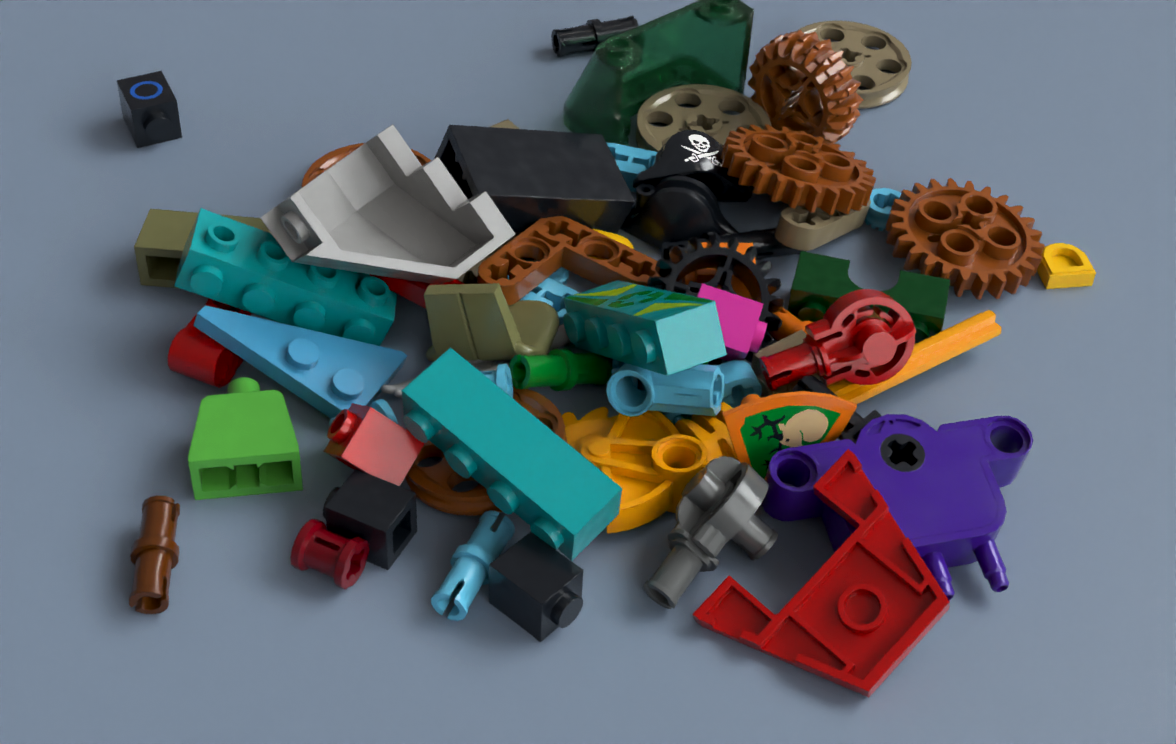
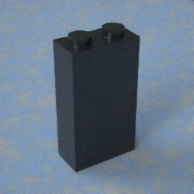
M449 125L435 158H440L467 199L486 191L514 232L525 231L541 218L564 216L591 229L617 234L635 203L632 192L628 188L602 134Z

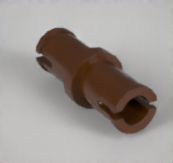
M156 495L147 498L142 504L139 539L135 540L132 544L130 554L135 570L132 591L129 595L130 607L135 606V611L139 613L158 614L165 611L169 606L168 594L171 570L178 564L180 554L179 546L175 542L180 505L179 503L174 504L175 500L171 497Z

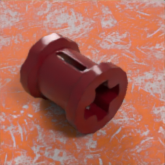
M310 519L300 529L295 538L290 556L291 565L301 571L309 568L334 578V583L338 587L347 589L357 582L365 568L369 554V543L361 537H355L351 540L327 530L323 521Z

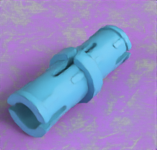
M491 510L484 512L467 544L459 545L452 555L450 561L452 568L431 598L433 608L440 615H443L451 599L455 598V605L447 619L459 621L466 617L468 609L481 586L489 584V564L499 557L507 542L515 533V526L507 516H504L497 530L492 532V526L500 512Z

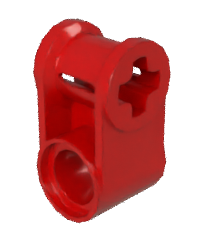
M210 298L204 304V306H211L249 316L252 314ZM195 315L187 326L182 328L172 340L167 357L168 366L171 371L218 388L225 387L244 360L194 327Z

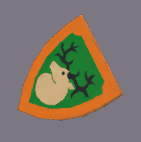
M809 391L776 393L763 398L757 394H749L742 399L740 406L725 411L722 415L737 460L741 463L746 462L765 479L771 458L778 451L791 447L835 441L843 432L857 405L832 394Z

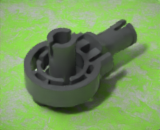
M727 456L711 460L699 471L682 491V498L676 507L677 524L668 534L671 551L649 581L647 580L643 585L646 594L662 607L674 609L678 604L679 598L699 571H714L717 568L719 560L716 556L730 539L741 547L751 560L754 561L761 558L773 546L778 537V533L755 514L767 494L768 482L746 462L741 463L733 457Z

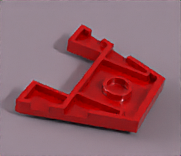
M847 449L813 486L814 495L856 528L847 540L778 614L772 613L729 575L693 613L695 621L706 629L866 697H870L949 610L950 601L909 537L906 538L889 512V506L878 489L875 490L862 470V464L856 455Z

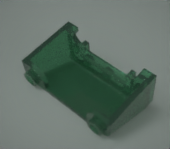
M699 0L617 36H612L598 44L564 103V125L573 133L602 134L608 143L628 146L629 138L627 136L631 132L630 117L638 114L643 103L660 91L681 85L703 84L724 87L744 95L754 9L740 0Z

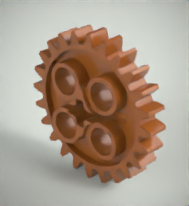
M750 124L749 129L739 126L736 132L730 131L729 136L726 137L720 158L723 159L722 167L729 169L727 174L739 177L738 184L754 186L753 193H767L771 195L772 202L782 201L794 209L797 206L806 207L812 213H815L816 208H821L830 215H833L835 209L844 214H849L850 209L860 211L862 206L868 205L876 178L872 176L874 171L865 167L866 161L854 159V152L840 151L841 145L826 144L821 136L814 137L802 130L800 132L790 131L784 126L781 131L768 124H765L764 130L753 124Z
M948 178L946 186H942L935 179H930L927 188L917 182L914 183L912 192L905 189L902 190L900 198L895 199L885 226V230L889 232L886 243L895 246L892 256L895 258H906L903 266L904 270L919 269L921 271L920 274L950 279V286L954 287L957 297H961L966 289L971 290L977 300H981L984 290H987L994 298L999 299L1003 289L1011 294H1015L1019 285L1026 287L1031 277L1035 276L1045 245L1039 242L1042 231L1032 229L1035 219L1020 217L1024 207L1021 205L1012 207L1006 205L1007 195L997 198L990 196L991 187L986 186L980 192L974 190L972 181H967L964 188L958 187L952 178Z

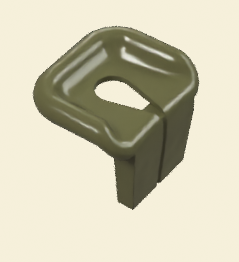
M499 283L429 285L424 293L433 343L425 354L430 362L437 360L450 347L467 361H476L478 359L482 361H511L515 355H547L560 324L557 311L543 301L519 300L508 306Z

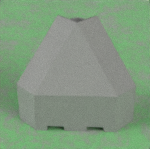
M393 124L260 217L292 262L434 285H442L456 280L516 235L486 191L467 199L440 158L437 157L422 166Z

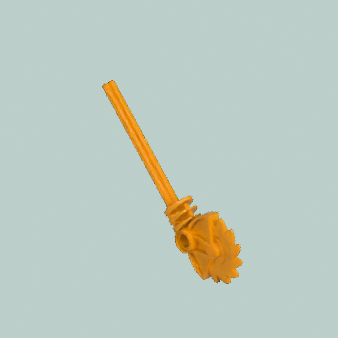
M993 311L981 312L914 344L912 354L905 366L896 375L884 382L873 385H858L845 379L826 387L839 398L857 405L999 336L1002 331L1001 326L995 322L996 314ZM721 402V410L716 416L692 415L691 420L680 419L675 425L661 412L649 410L640 416L630 417L619 413L616 416L609 417L608 408L600 407L590 411L580 420H577L571 412H565L562 415L568 444L622 488L619 515L606 527L607 534L640 527L658 518L666 511L676 513V507L682 498L683 489L711 460L722 456L733 457L737 460L722 415L723 412L732 409L730 405Z

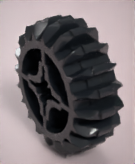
M716 233L711 234L706 248H703L700 240L694 236L688 241V253L675 245L669 252L672 262L663 259L658 260L655 270L661 277H649L646 285L648 287L696 297L702 283L690 281L686 285L679 281L693 271L714 268L717 269L714 278L703 284L715 288L719 284L721 290L736 294L732 288L731 280L732 275L737 277L748 289L752 300L764 304L759 321L767 323V328L760 347L765 348L773 343L774 339L768 331H778L782 325V320L773 313L781 311L785 306V301L778 296L771 295L781 287L780 279L764 278L772 267L771 262L768 260L762 261L757 266L752 262L757 253L755 246L749 247L743 255L736 251L739 245L737 237H732L727 247L723 248L720 247L718 235ZM749 351L745 359L752 363L753 352ZM717 358L709 361L708 365L721 364V359Z

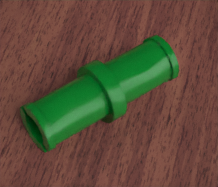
M566 348L551 350L547 355H515L509 364L512 383L516 389L550 387L554 391H568L575 385L606 384L612 376L611 372L613 369L612 361L608 357L595 353H572L571 350Z

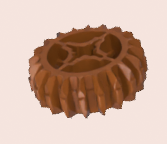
M801 30L777 36L760 49V52L755 55L756 60L749 67L753 75L747 83L755 90L751 99L764 109L770 119L771 126L779 131L782 130L783 126L787 127L790 131L800 132L802 130L814 137H823V142L826 144H834L850 132V129L853 128V124L861 115L857 108H859L863 99L856 93L861 82L852 79L851 76L854 66H846L842 60L844 51L834 52L831 47V39L820 41L816 32L804 34Z

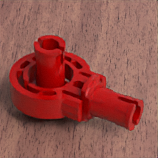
M874 289L855 290L837 299L828 308L823 319L805 326L808 334L803 339L802 344L767 357H760L759 364L762 369H766L762 371V374L771 391L797 381L805 375L810 376L816 373L826 386L845 379L858 385L878 384L890 379L905 366L914 349L916 328L907 310L886 293ZM875 305H883L891 309L888 313H886L881 308ZM874 311L879 317L883 318L884 321L878 318H869L868 316L873 315Z

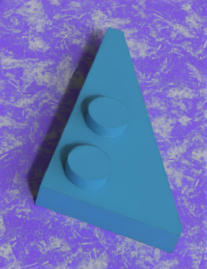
M206 305L197 313L193 325L329 418H334L342 410L349 409L352 403L370 407L372 402L382 392V385L390 383L403 367L408 356L399 350Z

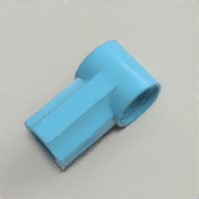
M625 363L607 382L606 393L612 407L620 414L630 417L640 416L648 410L716 416L721 410V402L724 395V374L721 373L720 366L700 364L666 376ZM631 376L637 377L643 382L647 393L640 391L634 386Z

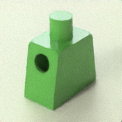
M240 377L229 383L227 394L208 395L201 400L188 454V464L195 500L303 490L299 445L282 392L277 390L260 391V385L256 380Z

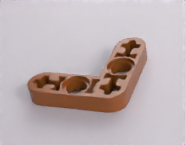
M556 216L539 219L483 261L478 267L477 284L499 283L509 306L522 299L560 267L599 286L617 280L646 286L649 277L661 276L655 270L656 263L658 262L655 259L570 218ZM591 256L601 257L607 260L593 259L591 258ZM519 258H531L537 261H525Z

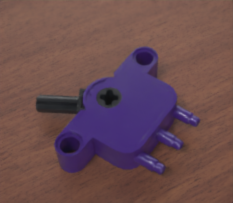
M808 375L802 377L791 391H809L837 396L815 376ZM874 410L865 418H862L857 412H854L843 432L838 437L839 440L786 448L778 451L771 458L765 476L769 487L761 503L765 512L780 521H797L822 517L834 552L856 528L814 495L813 486L849 449L862 464V470L875 490L878 489L889 506V512L905 537H909L948 600H951L955 594L948 568L967 565L978 561L982 574L988 580L993 591L1002 592L1008 588L1009 581L1005 574L1006 567L994 540L1004 523L1007 513L1005 500L1000 488L1011 484L1016 479L1033 444L1031 431L1019 419L1011 416H993L941 424L936 431L923 420L905 414H887L882 416ZM784 483L792 484L795 487H790L788 485H785Z

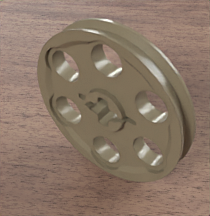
M823 21L798 29L804 34L816 32L820 41L824 39L838 41L831 42L832 50L834 52L844 51L842 60L846 66H854L851 72L852 79L861 82L860 86L869 89H857L856 93L863 99L857 109L872 108L889 103L899 97L906 89L912 64L911 57L906 47L889 33L870 25L851 21ZM866 47H876L879 48V50H873ZM880 70H890L894 71L895 73L890 74L882 72Z
M681 85L660 91L643 103L637 115L636 143L640 149L658 152L670 137L677 132L697 130L713 137L723 148L729 132H736L739 126L749 129L750 124H753L764 130L765 124L771 126V122L767 113L758 103L753 102L751 98L737 91L714 85ZM680 104H692V105H694V106H696V107H694V108H684V107H681V106H679V105H680ZM731 110L740 114L728 115L723 113V111ZM662 122L666 123L668 126L657 127L651 125L650 123Z

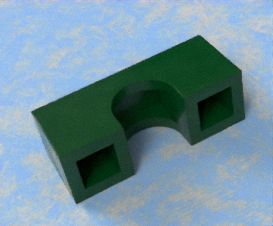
M801 251L791 287L788 311L801 321L809 320L816 322L823 319L828 308L837 299L849 292L863 289L855 285L849 278L850 260ZM900 270L897 284L891 289L881 292L892 297L911 316L916 328L915 344L942 331L950 279ZM875 305L881 308L886 313H888L891 309L887 306ZM874 311L873 315L868 316L869 318L873 317L884 321V319L879 317Z

